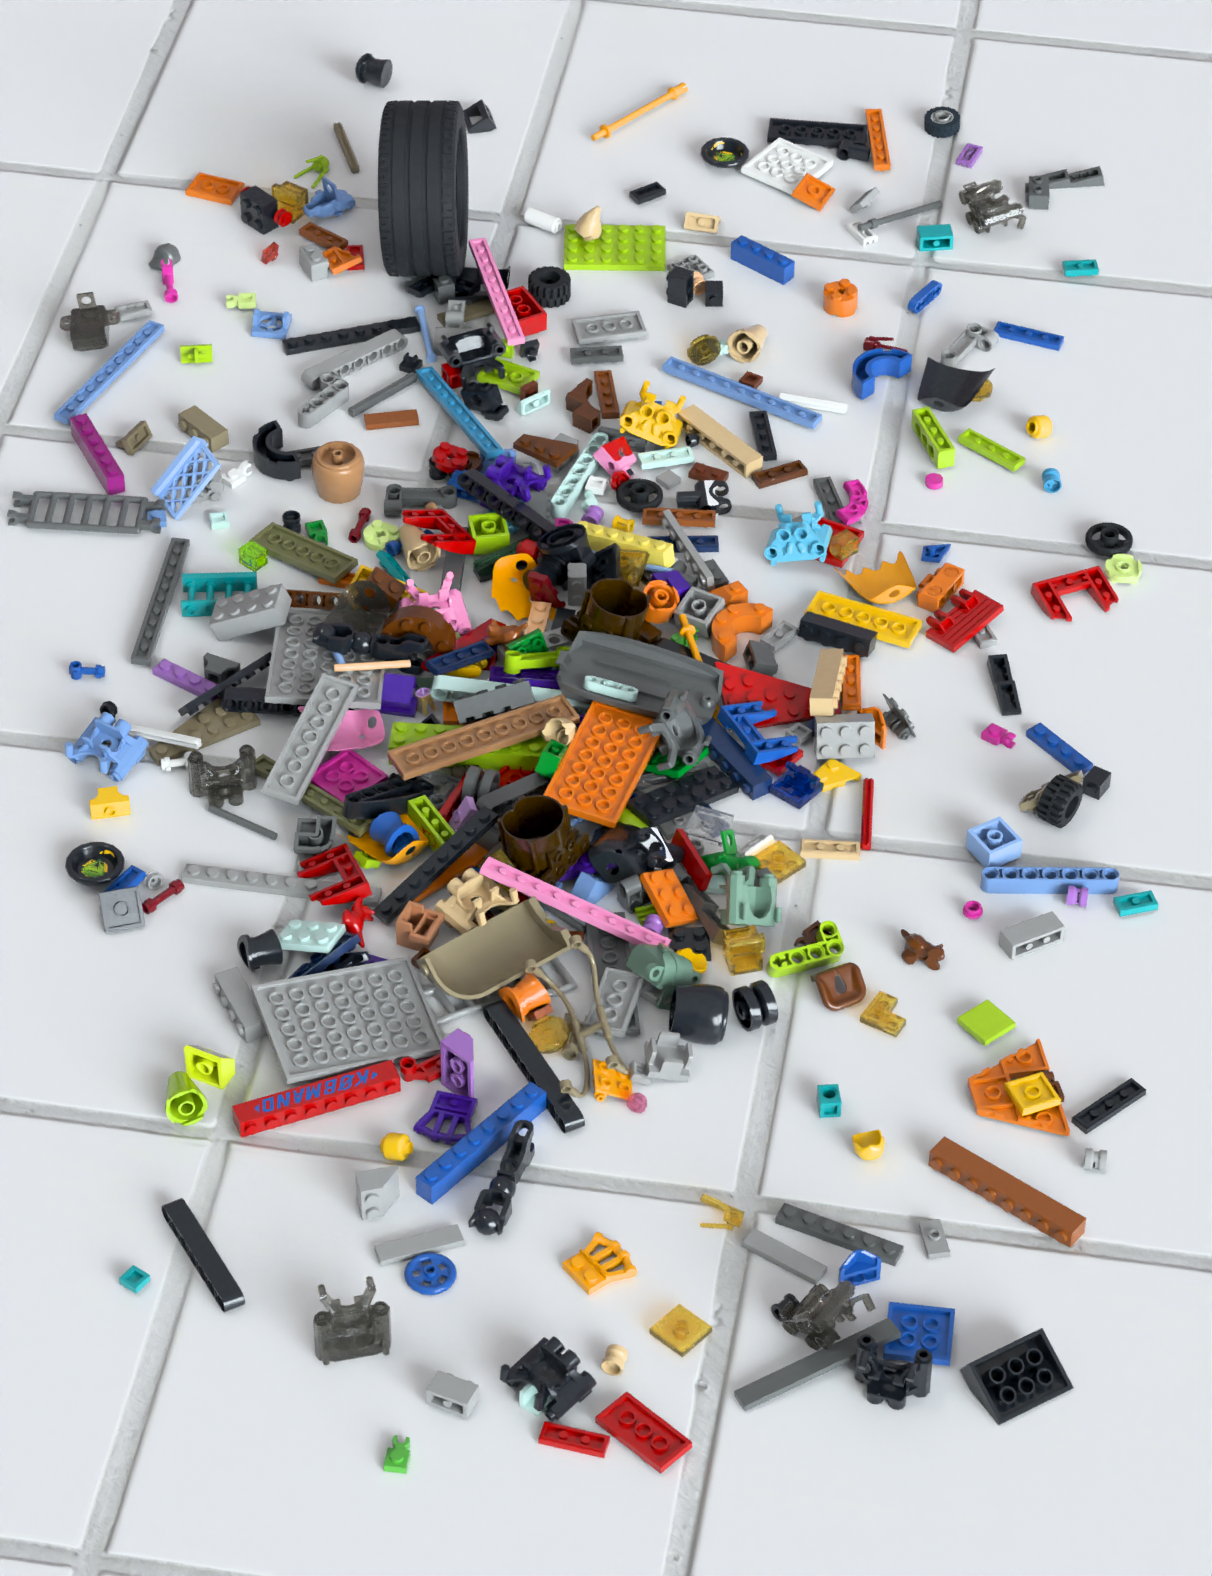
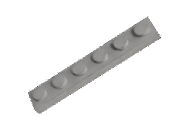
M670 509L662 511L663 519L661 522L663 528L669 531V536L672 541L675 540L679 552H683L686 563L691 564V569L694 574L698 575L702 586L704 585L708 591L714 590L713 574Z

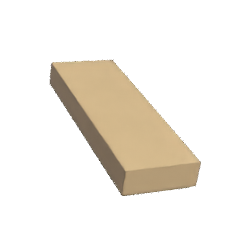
M801 839L800 858L860 861V842Z

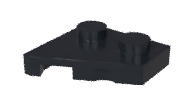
M367 951L345 953L337 963L330 964L325 972L359 966L371 957Z

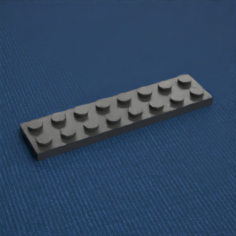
M625 912L614 913L620 917L625 918ZM585 922L587 945L596 963L598 987L606 967L633 972L626 966V958L630 956L629 942ZM637 1004L625 1036L640 1035ZM598 1032L599 1037H604L603 1033Z

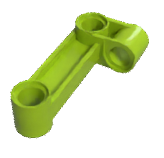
M560 646L557 647V651L525 654L515 650L506 651L503 671L508 674H518L521 672V669L556 667L560 670V664H556L557 658L561 650L568 652L570 647Z

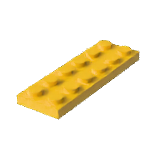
M818 590L804 613L805 615L807 611L876 631L878 632V640L908 649L923 623V620Z

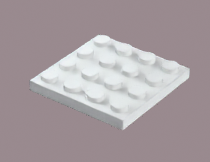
M779 137L743 165L741 173L792 195L794 189L806 173L818 178L833 166V160Z

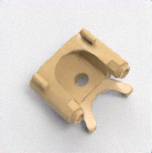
M469 868L464 872L462 881L456 877L448 883L447 890L453 895L448 900L441 899L435 905L434 911L444 913L443 923L450 929L454 928L462 935L478 925L480 927L487 923L485 912L490 908L494 907L498 911L504 912L517 905L520 901L516 888H510L509 893H507L492 879L478 873L473 868ZM474 917L476 918L478 925H476L473 922Z

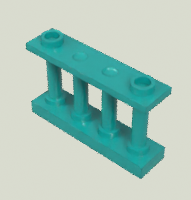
M257 572L182 574L183 593L188 592V600H181L182 617L212 616L216 600H219H214V592H225V598L232 597L233 591L251 592L257 589ZM195 592H206V600H195Z

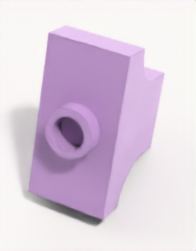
M466 796L448 822L455 833L478 812L473 797Z

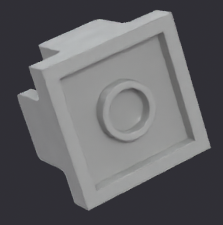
M660 1031L657 1041L655 1038L646 1041L644 1053L647 1077L688 1082L690 1077L689 1067L693 1059L692 1043H687L686 1046L678 1045L680 1034Z

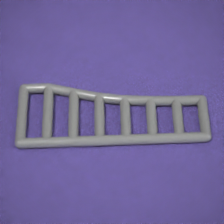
M555 957L550 960L566 982V984L558 988L563 993L576 989V981L559 959ZM524 975L517 978V980L520 982L524 978ZM539 977L543 984L547 987L546 991L548 992L549 996H558V994L541 977ZM435 986L423 989L425 997L435 994L448 1012V1014L437 1017L431 1008L438 1026L481 1011L483 1006L502 1000L500 997L494 998L491 993L484 996L486 1001L476 1004L472 999H462L467 1007L456 1010L446 995Z

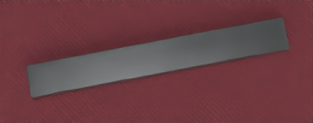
M887 1318L735 1390L734 1396L743 1409L747 1411L854 1360L856 1356V1342L861 1335H871L875 1339L877 1349L900 1338L901 1332L892 1320Z

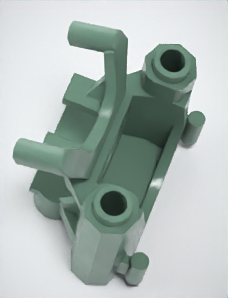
M720 863L711 867L712 874L715 875L723 871L727 878V885H719V889H727L726 909H718V912L721 913L720 924L775 927V923H781L782 908L776 907L777 878H774V874H762V878H759V887H754L756 873L754 866L748 865L738 871H731L726 863Z

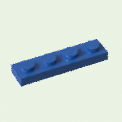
M1041 722L1026 730V737L1072 773L1082 770V773L1085 774L1092 769L1093 763Z

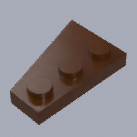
M523 434L513 443V449L554 468H558L578 450V444Z

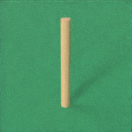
M410 660L334 664V672L411 667Z

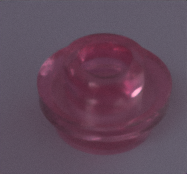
M634 1093L627 1098V1106L632 1112L642 1113L647 1108V1099L643 1094Z

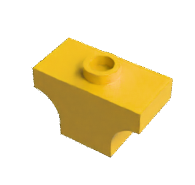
M117 786L97 788V797L89 800L92 820L131 815L129 795L120 794Z

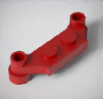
M441 1053L419 1064H416V1060L412 1057L402 1058L400 1060L402 1079L406 1082L426 1080L430 1083L440 1078Z

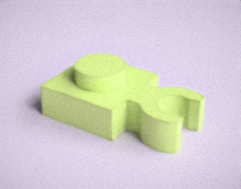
M238 293V296L226 295L227 308L239 306V309L256 308V293Z

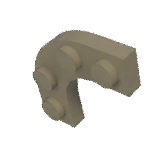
M1082 770L1065 775L1078 783L1082 782L1084 778ZM1049 782L1041 785V789L1031 791L1021 799L1019 803L1021 812L1025 810L1032 812L1037 809L1039 799Z

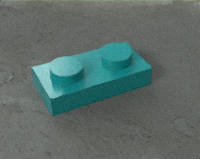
M1096 259L1062 262L1065 276L1074 277L1099 274Z
M1151 890L1113 898V904L1120 917L1158 909V902Z

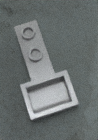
M448 300L445 328L435 327L433 352L436 356H443L439 350L442 335L449 338L450 336L470 331V329L463 328L466 307L464 300Z

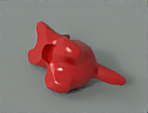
M359 897L354 902L351 911L346 909L343 912L341 924H345L346 932L358 934L361 939L358 945L364 948L365 943L362 933L364 921H373L372 915L375 914V911H372L367 905H362L363 898Z

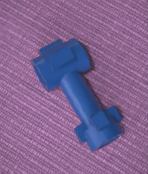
M73 661L69 666V674L74 680L81 679L82 674L95 675V678L105 677V666L96 665L95 668L82 667L81 662Z

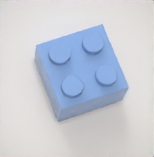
M999 816L967 830L966 848L985 868L999 867L1021 857L1023 840Z

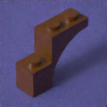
M586 378L566 395L565 401L566 410L573 412V426L590 434L600 426V411L588 402L589 397L592 395V380Z

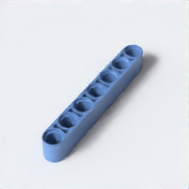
M986 867L982 870L980 888L985 893L1068 894V887L1071 885L1079 889L1082 887L1089 888L1088 894H1114L1118 890L1120 874L1117 869L1103 867Z

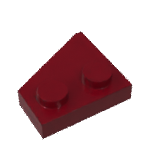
M530 571L528 583L531 601L551 603V607L556 609L558 607L565 608V601L558 599L557 595L559 592L552 585L549 577Z

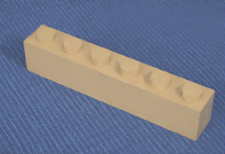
M693 404L677 413V419L682 422V431L686 434H698L700 437L699 443L744 478L747 479L753 473L762 471L763 456L703 412V410Z
M844 649L820 650L809 698L810 716H833L835 709H838V700H840V692H842V683H844L847 667V656H844Z

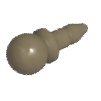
M461 765L454 766L451 769V776L462 779L469 769L468 765L465 767Z

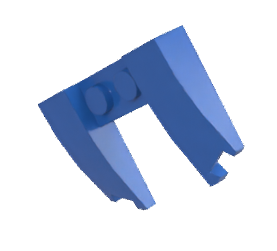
M762 701L721 706L717 719L726 730L732 729L746 746L744 754L753 765L775 761L798 751V746L792 745V743L797 742L796 735L764 739L753 725L777 715L775 709L764 711L761 708L763 705Z

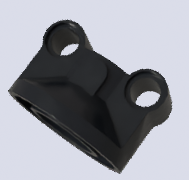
M574 523L556 527L546 532L537 541L538 550L543 555L558 557L565 561L567 565L570 563H585L587 570L596 562V556L592 552L587 539L586 527L582 524Z

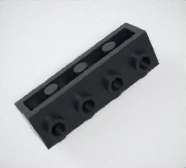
M807 611L800 619L798 636L804 640L819 642L823 646L844 649V652L855 653L859 657H868L873 652L878 635L876 631Z

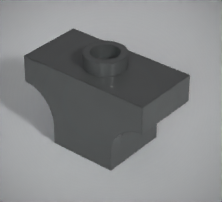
M206 653L203 657L205 679L216 684L221 683L241 670L240 663L210 653Z

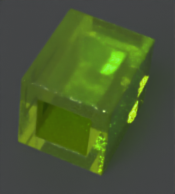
M251 540L238 549L239 563L253 572H257L268 564L267 549Z

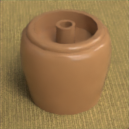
M332 441L320 446L313 454L311 464L312 475L319 496L324 501L334 504L348 503L356 499L361 491L365 469L364 457L361 451L353 444L345 441Z

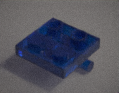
M787 761L785 768L789 770L769 786V793L800 810L823 790L824 783L820 782L821 779L812 774L809 769Z

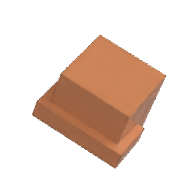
M409 901L396 920L397 945L420 951L423 948L429 950L439 934V927L444 921V913L427 908L424 910L423 904Z

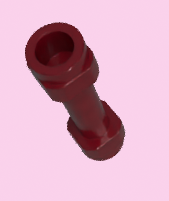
M364 507L359 511V520L355 528L349 532L348 539L350 542L357 543L360 540L361 530L371 516L369 508Z
M180 879L173 880L169 883V888L153 899H146L142 903L143 911L146 914L152 913L157 909V905L173 894L178 895L185 888L183 882Z

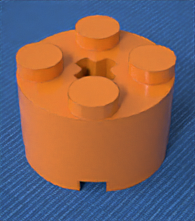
M841 279L840 281L824 285L823 308L827 314L838 315V317L842 318L849 317L855 313L858 306V289L854 284L850 283L848 279Z
M651 581L642 591L646 595L651 596L645 620L656 624L668 622L679 603V594L673 586L671 588L665 581Z

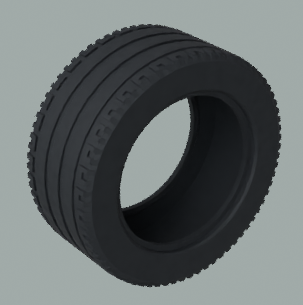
M412 100L387 101L381 117L378 149V216L384 267L389 276L399 277V275L401 277H413L415 275L418 277H431L432 275L435 277L460 276L466 259L469 206L468 150L463 108L459 101L434 100L433 102L429 100H417L416 102Z

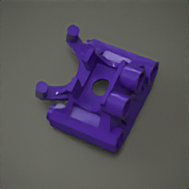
M502 454L497 458L495 465L491 464L485 474L487 478L514 497L517 495L524 502H528L531 499V489L543 491L547 486V481L552 477L549 465H543L544 475H539L532 471V466L525 468L514 463L513 457L508 458ZM482 502L480 503V506H482V507H484V508H486V509H488V510H490V511H493L492 509H490L488 506H486V505L483 504Z

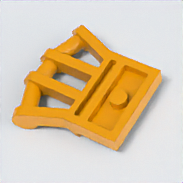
M600 1232L594 1234L592 1241L584 1250L580 1249L578 1254L562 1262V1268L588 1295L610 1282L631 1278L637 1274L636 1267L631 1263L630 1253L627 1250H623L618 1241H612L603 1237V1234ZM599 1244L604 1247H607L602 1251L598 1252L597 1254L591 1256L595 1249L599 1246ZM614 1254L617 1256L603 1265L599 1264ZM623 1264L624 1269L610 1272Z

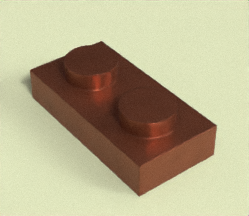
M696 462L689 471L688 478L697 481L720 480L726 482L729 472Z

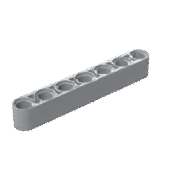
M391 329L306 369L301 375V380L312 390H319L320 376L322 374L332 373L340 378L349 376L402 351L407 346L408 339L396 329Z

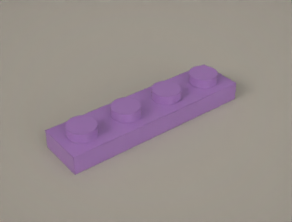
M163 659L152 669L153 675L198 697L218 685L166 659ZM214 696L213 700H216L218 696Z

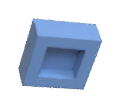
M166 510L147 511L148 520L153 518L161 519L160 525L155 526L167 527Z

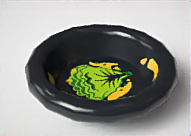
M720 137L707 141L701 147L700 154L709 165L718 168H732L743 164L748 159L749 149L740 140Z
M89 842L78 846L70 852L66 858L65 869L69 877L78 883L102 885L111 882L120 875L124 869L125 859L122 852L112 844Z

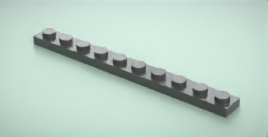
M171 538L131 655V664L150 666L190 547V539Z

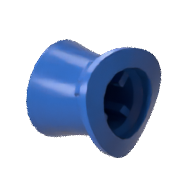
M385 812L379 815L372 822L369 829L372 840L385 846L384 852L391 858L411 842L419 840V835L415 828L409 824H403L401 817L396 812ZM415 846L409 848L406 855L411 854L415 850Z

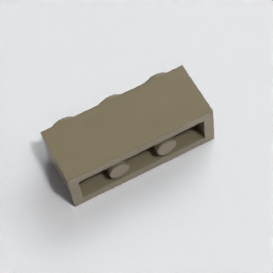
M196 405L178 414L180 430L187 433L191 438L195 436L206 440L209 444L207 447L212 453L229 444L228 430Z

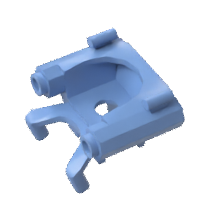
M103 712L100 717H95L74 746L72 742L65 743V756L73 763L78 764L85 757L88 758L90 755H94L99 758L100 772L105 774L108 773L110 762L112 761L114 765L110 769L109 777L113 781L119 782L123 781L135 763L138 764L146 754L145 750L149 743L141 736L135 735L134 738L129 736L128 733L132 727L128 722L123 719H119L116 722L111 714ZM108 741L112 742L110 747H107L102 744Z

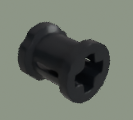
M790 1293L785 1295L781 1302L771 1306L772 1314L781 1322H784L793 1311L796 1312L800 1309L799 1301Z

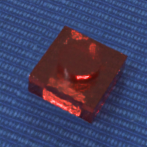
M273 242L263 250L261 261L265 265L277 258L279 245Z

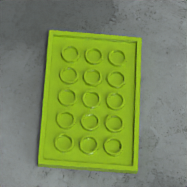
M576 224L565 225L564 270L665 271V226L602 225V233L599 238L594 239V241H583L584 237L575 231Z

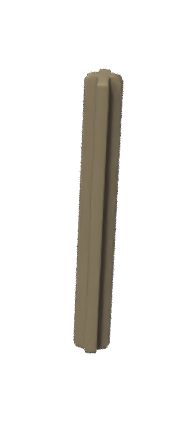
M340 122L334 123L333 129L352 173H358L360 166L344 128Z

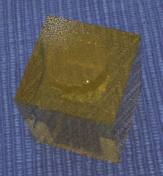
M846 529L830 538L829 552L843 561L858 553L859 538Z

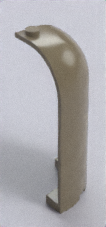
M534 896L487 920V923L482 927L478 925L416 960L421 973L443 993L458 999H478L525 975L527 972L523 963L526 960L534 959L537 967L572 949L569 942L571 935L567 928L560 927L556 923L550 924L547 921L549 916Z

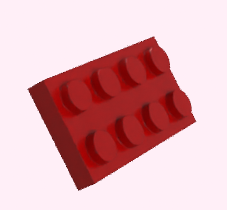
M627 1391L595 1417L596 1424L660 1474L692 1448V1441Z

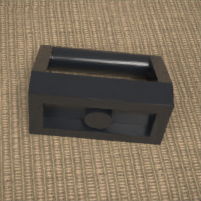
M482 99L463 111L469 134L490 132L497 128L490 109ZM482 116L480 121L472 125L469 117Z

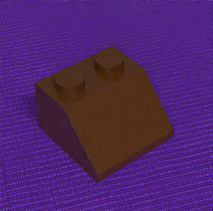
M375 566L353 603L367 612L391 613L406 590L405 584Z

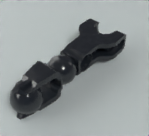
M318 623L313 630L312 642L318 646L325 647L329 651L347 655L352 649L359 655L369 653V657L372 656L383 661L410 660L411 667L398 669L403 673L420 675L424 671L422 669V662L424 661L413 656L412 652H424L427 649L429 640L426 636L410 632L402 637L375 633L372 637L365 631L355 633L353 625L345 623Z
M518 1120L514 1124L509 1135L506 1151L500 1163V1170L497 1171V1177L492 1179L489 1189H483L478 1196L474 1213L469 1219L468 1224L469 1228L475 1227L483 1235L497 1233L499 1236L502 1234L503 1228L512 1214V1197L516 1192V1184L519 1182L525 1168L531 1164L535 1154V1145L531 1142L534 1135V1126L530 1121ZM522 1128L528 1129L525 1136L519 1135L518 1131ZM493 1204L503 1206L500 1215L497 1211L486 1207Z

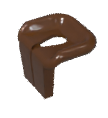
M844 963L810 976L812 982H816L824 1006L831 1011H839L861 1002L866 995V985L861 970L854 963ZM838 975L846 985V990L842 994L838 993L835 988L834 977Z

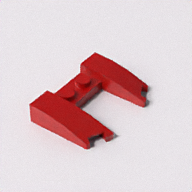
M444 509L403 510V523L420 528L440 530L444 533L421 534V540L449 552L474 554L476 540Z
M1099 566L1032 583L1030 592L1036 603L1051 620H1054V618L1066 619L1068 622L1072 621V616L1061 600V595L1086 589L1104 612L1110 610V605L1113 602L1118 603L1119 601L1118 596Z
M346 843L300 862L301 868H305V870L297 872L298 878H312L339 872L343 879L341 882L308 895L311 901H319L322 906L344 904L356 901L359 897L365 898L373 895L367 879Z

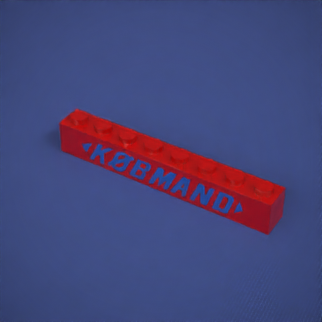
M392 1060L233 1105V1121L241 1138L400 1092V1076Z

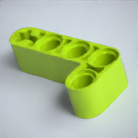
M832 921L821 923L816 934L818 943L773 954L766 966L767 974L773 978H778L838 962L844 951V944L836 924ZM823 931H828L831 935H826ZM830 949H835L838 953H832ZM811 953L818 955L819 958L812 957ZM792 958L798 959L800 963L793 962Z

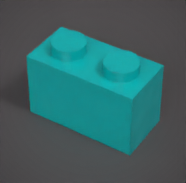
M950 224L917 226L916 241L919 252L953 249L954 235Z

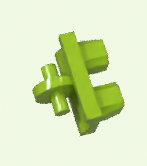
M212 344L180 345L181 364L213 362Z

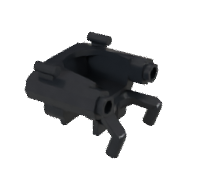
M491 323L486 324L487 328H479L450 336L449 338L445 335L441 336L440 352L451 367L462 369L460 374L462 388L466 387L468 383L467 378L475 376L473 368L480 366L484 367L485 373L494 371L493 368L498 369L499 379L505 378L503 363L495 358L506 352V346Z
M868 1334L861 1335L856 1342L855 1379L867 1385L866 1399L869 1403L880 1404L886 1399L890 1408L901 1410L906 1405L907 1396L914 1395L919 1398L926 1397L930 1393L932 1353L927 1349H919L916 1351L914 1363L895 1364L878 1358L875 1339Z
M554 1336L550 1340L543 1337L511 1368L509 1365L504 1364L500 1370V1380L509 1387H518L522 1382H527L537 1389L538 1393L535 1394L533 1406L537 1411H542L548 1397H551L552 1401L546 1405V1410L544 1411V1415L551 1422L554 1420L558 1421L577 1402L581 1403L597 1384L595 1379L585 1370L581 1374L577 1372V1366L581 1363L579 1357L570 1349L561 1354L565 1347ZM552 1369L555 1375L552 1379L547 1380L542 1376L543 1371Z

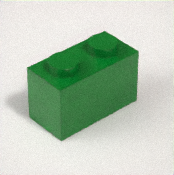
M550 739L541 753L535 771L544 778L552 779L569 746Z

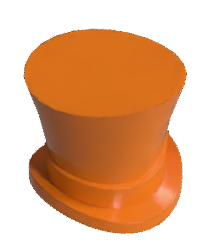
M527 973L514 987H503L498 992L500 998L506 1002L522 1023L525 1022V1015L528 1012L551 1003L548 992L532 973Z

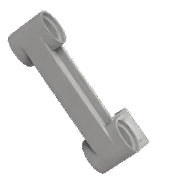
M969 323L966 330L952 345L942 351L940 363L955 368L973 347L989 352L998 343L999 335L994 330L985 328L977 323Z

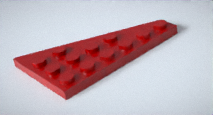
M719 661L714 663V667L724 671L721 692L723 706L762 701L763 705L761 708L764 711L771 709L777 711L775 717L753 724L756 729L809 721L815 717L810 716L809 698L812 688ZM839 700L838 709H835L834 714H842Z

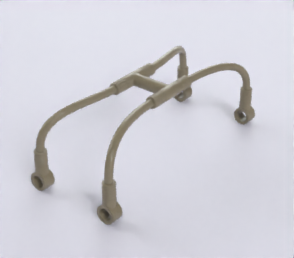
M573 935L569 938L571 948L579 949L581 952L586 953L591 964L596 1012L599 1019L595 1024L582 1030L580 1022L576 1018L573 1008L563 992L544 974L543 970L537 967L535 960L528 959L523 965L527 973H533L537 977H541L558 994L570 1014L574 1035L583 1057L585 1082L581 1093L572 1086L569 1079L560 1081L559 1088L561 1093H568L572 1097L583 1098L587 1094L590 1084L588 1049L585 1037L602 1029L604 1039L607 1041L613 1054L605 1059L607 1068L615 1069L625 1075L629 1073V1070L613 1044L604 1007L601 1006L594 956L589 947L582 942L581 936Z

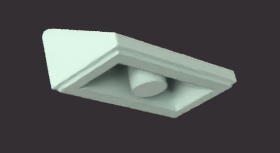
M548 388L521 400L515 407V411L519 415L524 416L550 404V389Z

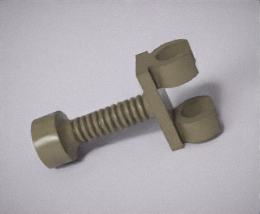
M565 1013L563 1031L571 1032L569 1043L563 1046L562 1056L566 1060L573 1061L578 1057L579 1047L577 1046L570 1014ZM587 1015L585 1016L584 1022H580L582 1030L584 1029V1023L586 1021Z

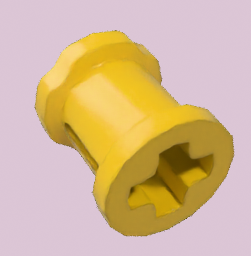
M616 515L613 518L612 529L632 533L634 530V519H623L620 515Z

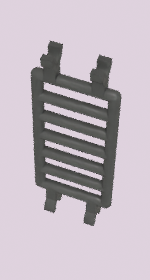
M14 491L12 497L18 500H14L13 506L30 505L27 514L8 510L7 517H12L9 518L8 526L22 523L25 524L26 528L124 534H139L141 530H150L153 533L160 534L161 526L155 525H160L161 519L144 520L146 511L166 510V508H161L165 505V499L152 502L148 501L147 497L47 491H35L33 495H24L21 492ZM39 498L50 499L44 522L33 521ZM57 499L68 500L62 523L52 522ZM75 500L86 501L80 524L70 523ZM93 501L104 502L98 525L88 524ZM111 502L122 503L116 526L106 525ZM129 503L140 504L134 527L124 526Z

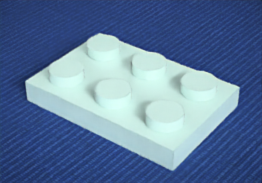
M295 919L287 924L279 934L278 939L282 950L329 953L346 932L345 924L334 922L324 923Z

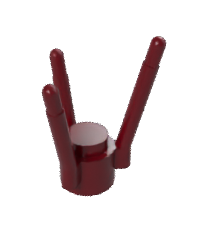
M869 336L866 337L863 344V350L865 351L877 348L892 350L894 348L908 352L906 349L884 345L879 342L893 341V337Z

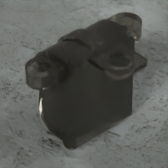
M93 292L77 294L79 308L72 309L71 315L63 316L60 319V328L63 331H70L74 351L84 352L108 347L109 325H116L120 322V312L115 309L106 310L104 305H96ZM83 297H89L91 299V302L89 304L82 303L81 299Z

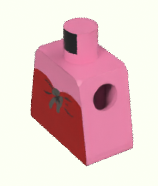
M624 436L602 445L593 454V457L610 476L618 470L625 471L630 478L635 475L630 467L636 462V458Z

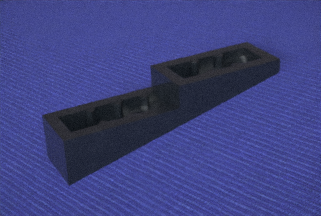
M1007 654L988 655L987 667L1002 716L1021 714L1015 680L1013 681Z

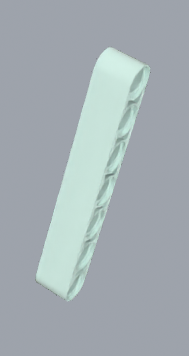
M600 432L592 436L552 497L551 516L554 519L567 517L584 491L589 477L593 476L599 468L600 463L593 457V454L602 445L608 443L607 434Z

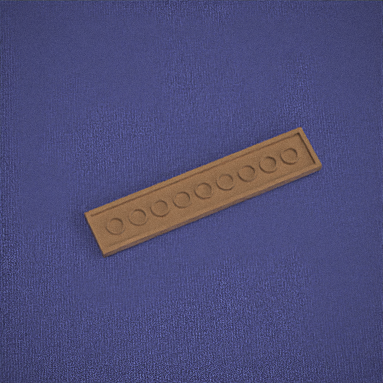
M561 694L387 751V757L402 779L407 780L541 736V731L544 729L545 724L552 718L564 717L577 724L580 723V716L565 696Z

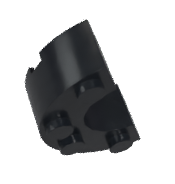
M277 420L261 426L252 440L253 460L257 469L262 474L275 479L286 481L300 479L301 465L295 451L285 452L277 450L283 447V432Z

